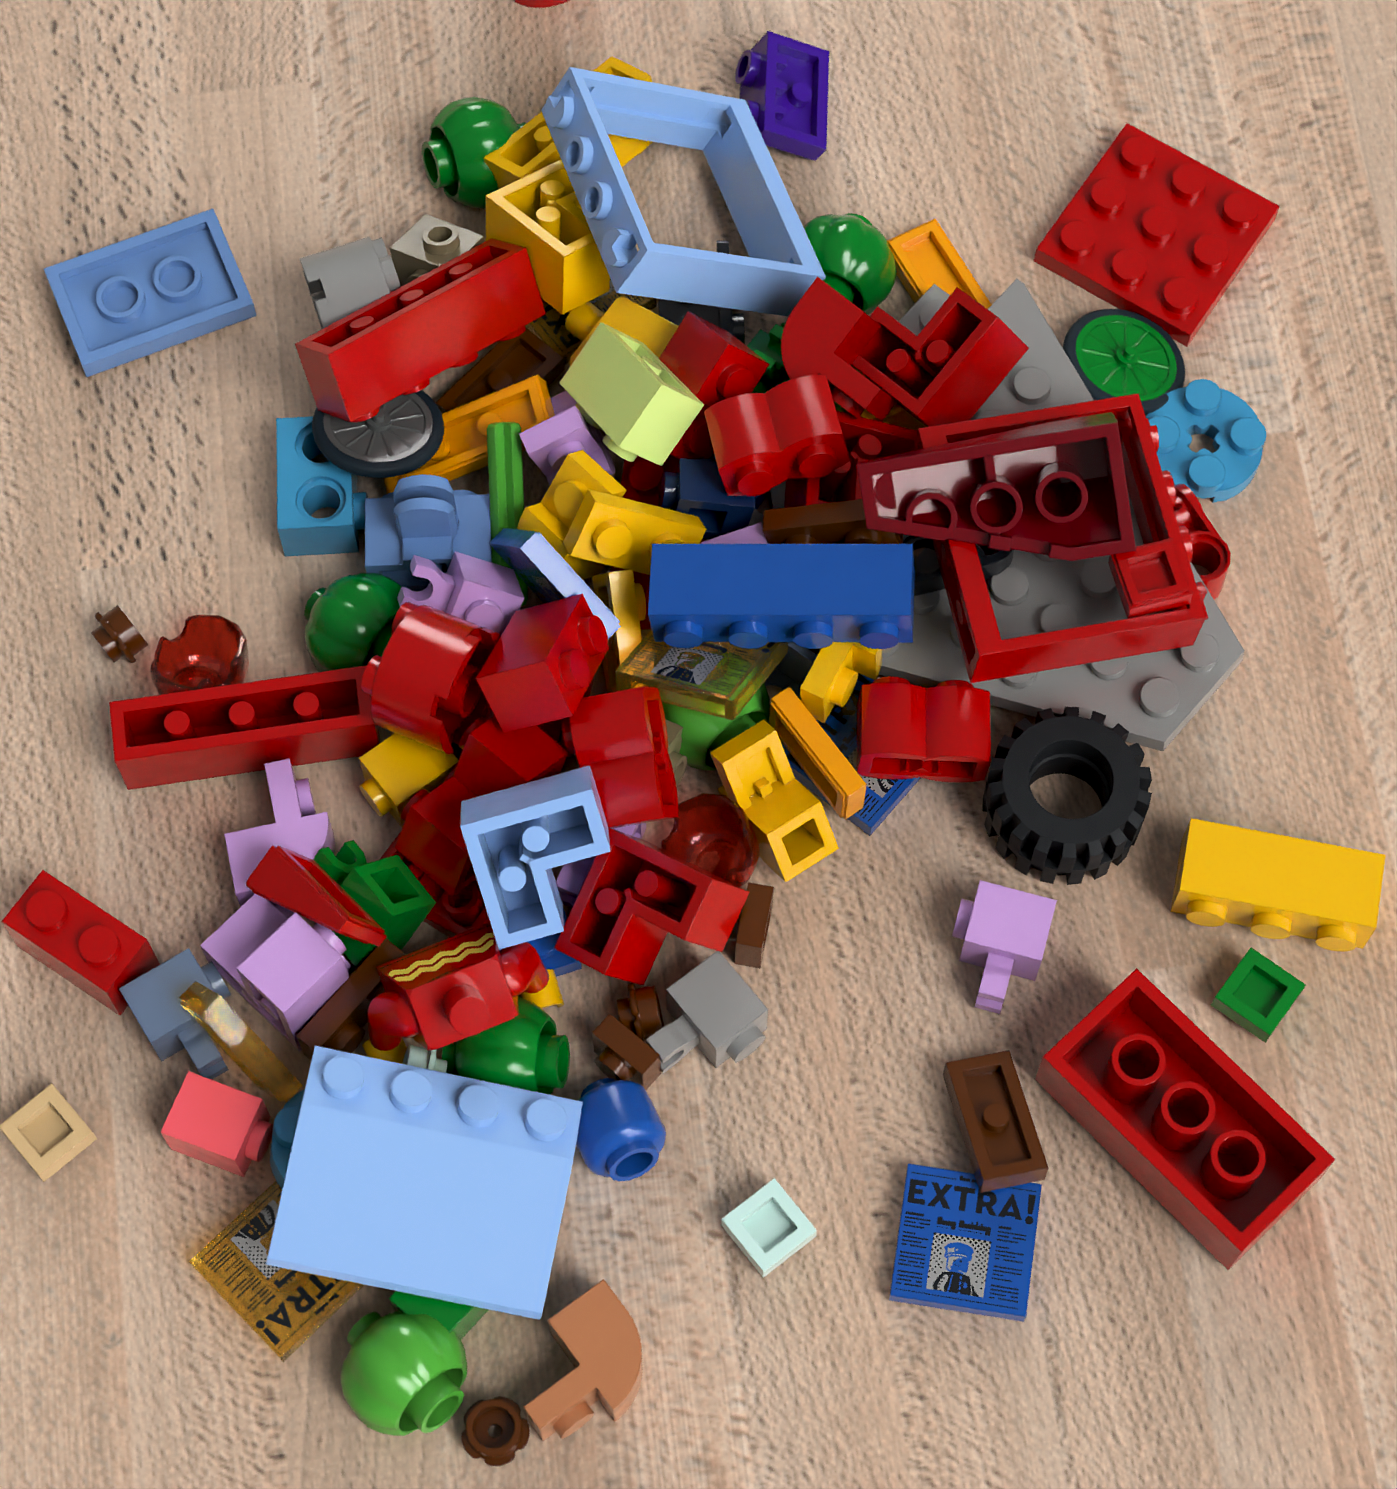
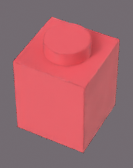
M188 1071L160 1133L171 1150L244 1177L251 1161L260 1162L264 1157L272 1139L273 1124L269 1123L271 1116L262 1098Z

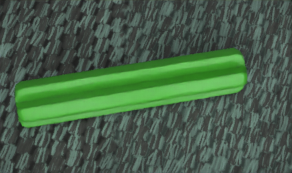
M495 422L487 427L491 540L504 528L517 529L524 511L522 440L519 435L521 427L516 422ZM492 547V563L511 568ZM515 573L524 596L521 606H524L528 601V586Z

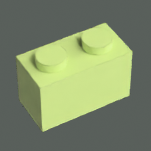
M602 322L597 326L559 382L577 402L575 406L586 422L606 433L602 440L603 443L615 454L630 462H634L636 457L640 456L662 466L704 406L643 342Z

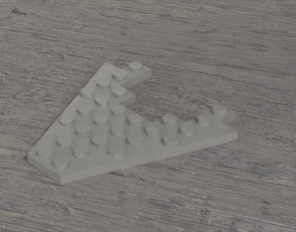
M1016 279L988 310L998 316L1029 349L971 420L1094 401L1025 284ZM933 284L898 322L915 335H918L950 295ZM1129 496L1135 545H1144ZM754 509L748 526L760 522L763 524L764 515ZM976 544V547H981L984 550L985 555L995 554L996 549ZM925 548L918 556L913 554L915 571L931 573L939 568L934 550ZM1014 550L1010 566L992 578L985 579L1001 640L1127 619L1108 564L1110 555L1067 561L1049 558L1048 555ZM1191 562L1190 565L1195 582H1202L1204 584ZM1205 586L1207 594L1204 598V605L1208 619L1204 621L1193 646L971 684L974 688L990 691V705L1033 717L1037 716L1038 711L1049 708L1052 709L1055 717H1061L1065 707H1079V717L1090 719L1092 712L1096 711L1106 715L1104 726L1112 730L1119 723L1129 731L1126 742L1139 743V745L1164 751L1243 661L1244 649ZM945 589L914 596L913 643H898L894 647L882 649V664L879 675L901 677L912 684L926 688L936 687L939 683L947 680H963L970 683ZM1160 611V612H1156V613H1151V614H1147V615H1152V614H1157V613H1163L1164 611Z

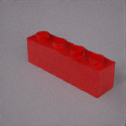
M491 238L390 292V294L375 300L295 343L318 411L347 422L356 423L376 416L381 409V405L399 395L413 394L423 390L430 384V378L442 371L473 362L479 355L478 351L496 341H506L518 337L525 332V325L545 315L546 312L526 247Z
M366 666L109 702L114 761L127 789L131 790L265 770L264 764L289 758L292 766L363 756L380 744L379 729L374 723L371 714V695L363 692L361 689L362 677Z

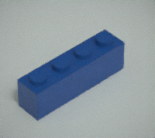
M652 544L648 618L655 642H665L677 648H693L701 645L702 642H730L736 647L748 649L762 647L767 642H794L798 646L809 649L825 648L833 642H860L863 646L872 649H887L896 646L898 643H913L915 583L913 544Z

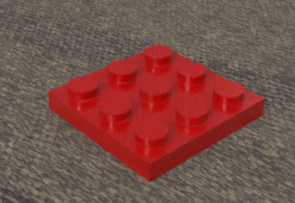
M1126 123L1036 248L1034 262L1118 309L1131 311L1152 320L1162 327L1173 340L1188 347L1276 219L1280 206Z

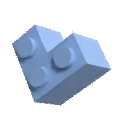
M590 765L461 801L460 828L499 950L564 932L563 904L552 868L611 852L608 824Z

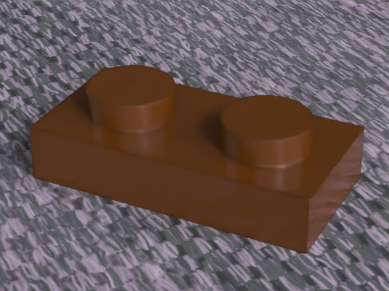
M526 328L525 332L518 337L500 341L436 402V405L441 414L535 375L543 378L548 387L565 370L564 358Z
M862 499L764 510L763 533L768 544H903V534L867 529Z
M385 938L380 947L377 946L296 1035L303 1054L309 1060H312L315 1046L353 1053L361 1043L365 1035L363 1027L368 1022V1007L377 995L385 992L376 966L405 955L403 951Z
M1010 1051L946 1062L943 1072L944 1081L980 1193L1045 1180L1048 1165Z

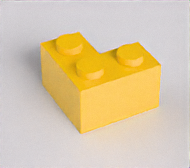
M562 160L554 162L486 195V241L493 238L526 247L541 298L563 315L610 291L609 274Z

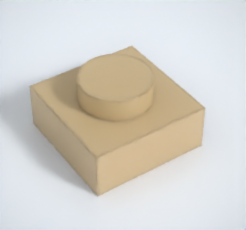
M52 1083L0 1124V1130L43 1182L97 1139L91 1129Z

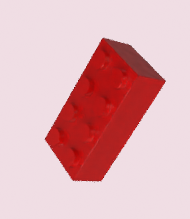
M1137 968L1042 1057L1035 1076V1080L1227 1270L1243 1257L1323 1177L1335 1161L1331 1154Z

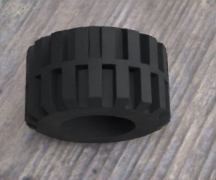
M1065 707L1063 715L1055 717L1051 708L1037 712L1034 725L1025 717L1014 725L1012 736L1004 735L997 745L995 758L992 757L983 795L982 811L987 812L984 825L988 837L998 835L995 849L1003 859L1011 854L1017 857L1015 869L1027 875L1032 867L1042 871L1040 878L1042 882L1053 884L1056 874L1066 875L1067 885L1081 884L1085 871H1089L1094 880L1106 875L1111 862L1118 866L1127 857L1131 845L1134 846L1150 805L1152 793L1148 792L1152 781L1150 767H1141L1145 753L1139 743L1127 746L1125 743L1129 731L1119 723L1112 730L1103 725L1106 715L1093 711L1091 718L1087 719L1079 717V707ZM1051 774L1072 775L1082 779L1094 789L1100 799L1102 809L1085 818H1062L1051 814L1036 801L1031 792L1030 785L1039 778Z

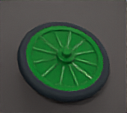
M1121 309L1097 310L1078 319L1065 336L1063 349L1094 400L1139 393L1144 413L1147 415L1166 404L1169 399L1167 393L1177 388H1183L1185 365L1177 344L1162 327L1140 314Z

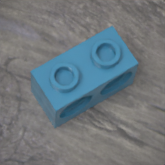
M313 416L276 418L277 530L284 555L304 556L359 553V530L365 529V498H368L367 492H358L357 475L337 467L330 461L324 463L311 461L317 455L322 454L313 437ZM330 507L337 509L333 515L327 518L312 517V514L321 508Z

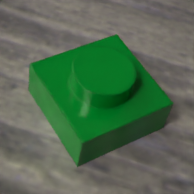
M1250 947L1214 997L1211 1006L1266 1043L1302 993L1306 984Z

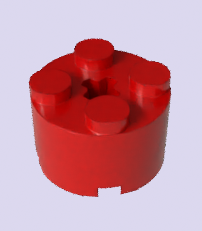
M405 602L395 615L392 624V636L382 657L379 655L374 656L367 664L362 677L361 689L363 692L371 695V714L374 723L379 727L446 754L454 753L451 744L459 745V741L467 728L478 718L485 717L490 707L476 677L498 642L500 635L497 632L427 605L418 606Z

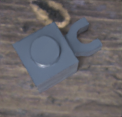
M188 948L119 988L161 1062L185 1048L201 1076L213 1080L228 1071L220 1052L209 1034L230 1022L221 1001L231 996V993L212 961L200 967Z

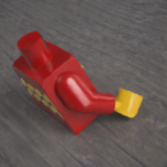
M488 922L376 966L385 992L377 995L368 1007L369 1040L362 1046L368 1057L402 1064L407 1050L403 1038L411 1037L426 1050H436L515 1018L519 1014V994L522 998L535 1003L541 1009L555 1005L558 1008L564 1006V1001L554 970L546 969L537 950L528 942L499 950L491 923Z

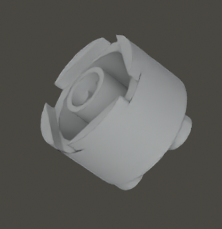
M370 237L300 258L308 289L322 329L401 287L390 255L388 256L382 237L371 240Z

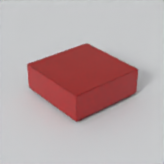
M1173 538L1136 546V551L1109 556L1108 564L1127 619L1190 604L1193 593Z

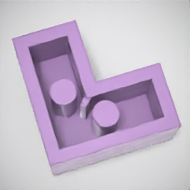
M254 894L200 945L208 963L212 961L221 977L299 1052L302 1049L296 1035L349 978V974L353 972L352 966L342 955L347 950L345 945L331 929L318 923L311 927L296 912L290 911L278 904L274 906L267 899L257 894Z

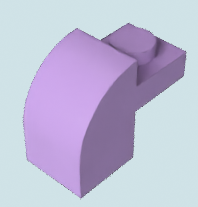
M567 391L551 398L555 416L519 433L528 455L545 474L550 485L567 455L580 450L586 452L610 475L615 473L611 455L607 446L602 441L603 437L600 430L586 422L575 406L577 402Z
M290 758L264 764L276 823L224 834L235 893L240 906L255 894L251 889L247 888L246 881L272 845L275 847L279 845L312 860L320 849L329 847L335 854V837L328 813L316 814L309 779H296Z

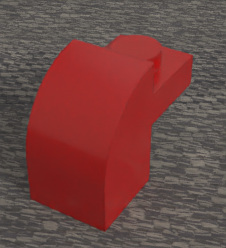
M817 277L790 313L783 329L781 354L789 378L792 380L803 376L826 375L833 400L857 419L866 409L883 421L897 403L895 399L851 366L881 326L864 311Z

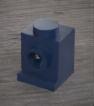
M680 458L676 472L663 471L658 503L659 507L698 516L707 529L702 539H712L748 527L755 509V496H727L716 460L710 458Z

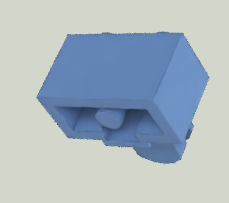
M421 474L400 479L394 492L385 494L381 498H365L366 573L381 574L391 578L401 587L412 591H422L427 588L430 581L426 578L412 575L410 563L413 555L431 560L443 573H447L455 552L492 563V546L489 544L491 541L489 494L478 495L469 490H453L448 479L435 475Z

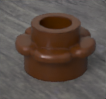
M118 605L103 616L97 612L95 618L101 626L91 632V634L114 663L124 655L130 663L136 662L134 655L148 646V644Z
M634 983L628 984V997L617 999L620 1022L646 1043V1039L664 1027L655 985L636 988Z
M501 1396L489 1400H479L470 1406L463 1418L466 1429L461 1434L462 1444L466 1452L474 1459L483 1458L489 1466H502L513 1461L515 1452L525 1448L530 1436L529 1423L525 1418L521 1417L520 1406L513 1400ZM498 1425L501 1427L502 1433L499 1437L493 1438L489 1435L488 1431L491 1426Z

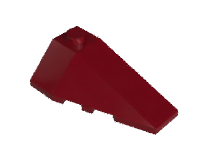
M1112 412L1047 422L857 463L867 529L941 541L949 539L974 543L1004 551L1012 549L1048 555L1049 558L1067 561L1136 551L1118 421Z

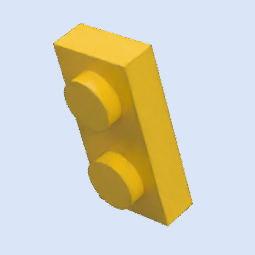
M588 489L563 544L572 557L626 570L633 569L635 572L650 575L652 544H700L707 529L698 516Z
M633 569L592 576L594 593L620 621L619 625L621 626L608 639L609 649L603 658L607 693L642 686L648 687V684L652 683L654 679V673L651 672L654 668V662L652 661V653H649L651 652L650 648L642 646L640 621L644 620L646 616V599L642 585L634 582Z

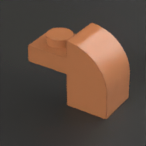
M603 1279L548 1319L552 1337L574 1365L575 1369L523 1407L527 1420L542 1441L555 1432L561 1439L576 1432L594 1416L595 1413L590 1406L598 1400L614 1422H616L629 1409L640 1388L643 1359L638 1329L629 1312Z

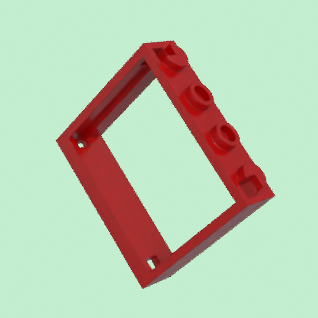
M1139 393L918 428L913 451L1047 422L1112 412L1118 421L1127 489L1143 543L1148 544L1173 538L1193 593L1189 605L1164 610L1163 613L1001 640L976 545L974 543L949 539L944 541L932 539L970 683L1194 645L1204 621L1208 619L1204 605L1207 590L1202 582H1195L1190 565L1193 556L1191 537L1186 526H1178L1173 509L1176 501L1174 481L1168 470L1162 471L1157 456L1159 448L1157 425L1150 426L1149 419L1145 416Z

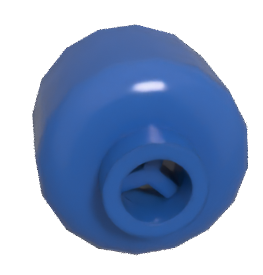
M604 1078L589 1084L582 1091L580 1099L577 1100L583 1103L576 1145L585 1164L593 1174L607 1178L611 1177L612 1180L629 1181L647 1173L657 1163L659 1153L664 1147L666 1139V1129L649 1094L641 1084L629 1080Z

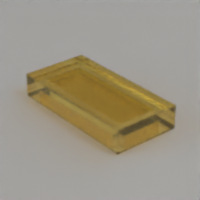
M195 981L179 997L183 1008L257 1088L280 1102L282 1100L287 1102L303 1086L221 995Z

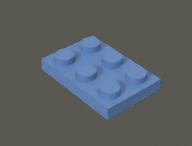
M214 209L44 268L86 378L257 316L254 303Z

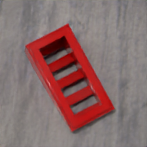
M279 845L277 847L271 846L246 881L247 888L251 889L253 893L362 943H371L380 947L387 937L384 934L385 930L314 860Z

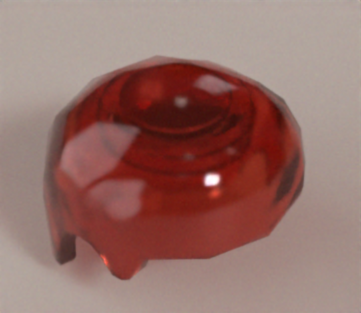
M190 616L185 620L183 631L178 637L172 640H168L164 636L160 637L150 668L152 682L160 695L243 683L248 674L249 667L247 639L237 623L223 616Z
M702 793L679 803V816L674 818L673 828L668 837L661 841V848L739 887L747 883L757 866L760 847L756 832L746 812L726 795Z

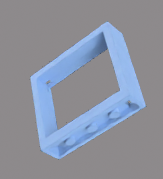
M569 67L551 96H548L541 111L616 293L789 317L817 277L824 280L826 276L746 100ZM608 134L703 150L749 257L653 243Z

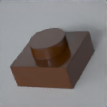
M748 882L747 891L750 893L728 941L736 942L735 964L760 969L773 908L774 887Z
M609 1013L592 1032L594 1052L598 1055L594 1061L607 1077L614 1080H629L641 1084L647 1090L661 1074L660 1055Z

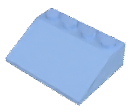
M315 1046L266 1265L540 1320L574 1159L583 1102Z

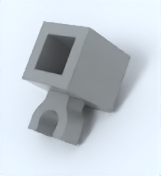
M716 951L666 989L667 1010L675 1021L664 1026L646 1039V1044L660 1055L661 1072L663 1074L676 1065L696 1046H698L715 1068L730 1057L734 1062H739L753 1053L765 1040L766 1037L762 1032L767 1029L768 1009L719 951Z

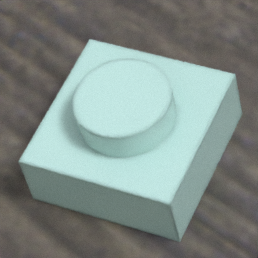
M775 1178L721 1219V1226L763 1278L814 1239L817 1234L816 1228Z

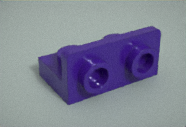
M767 31L751 50L743 52L738 61L735 80L737 84H740V99L746 100L766 146L816 161L827 150L829 51Z

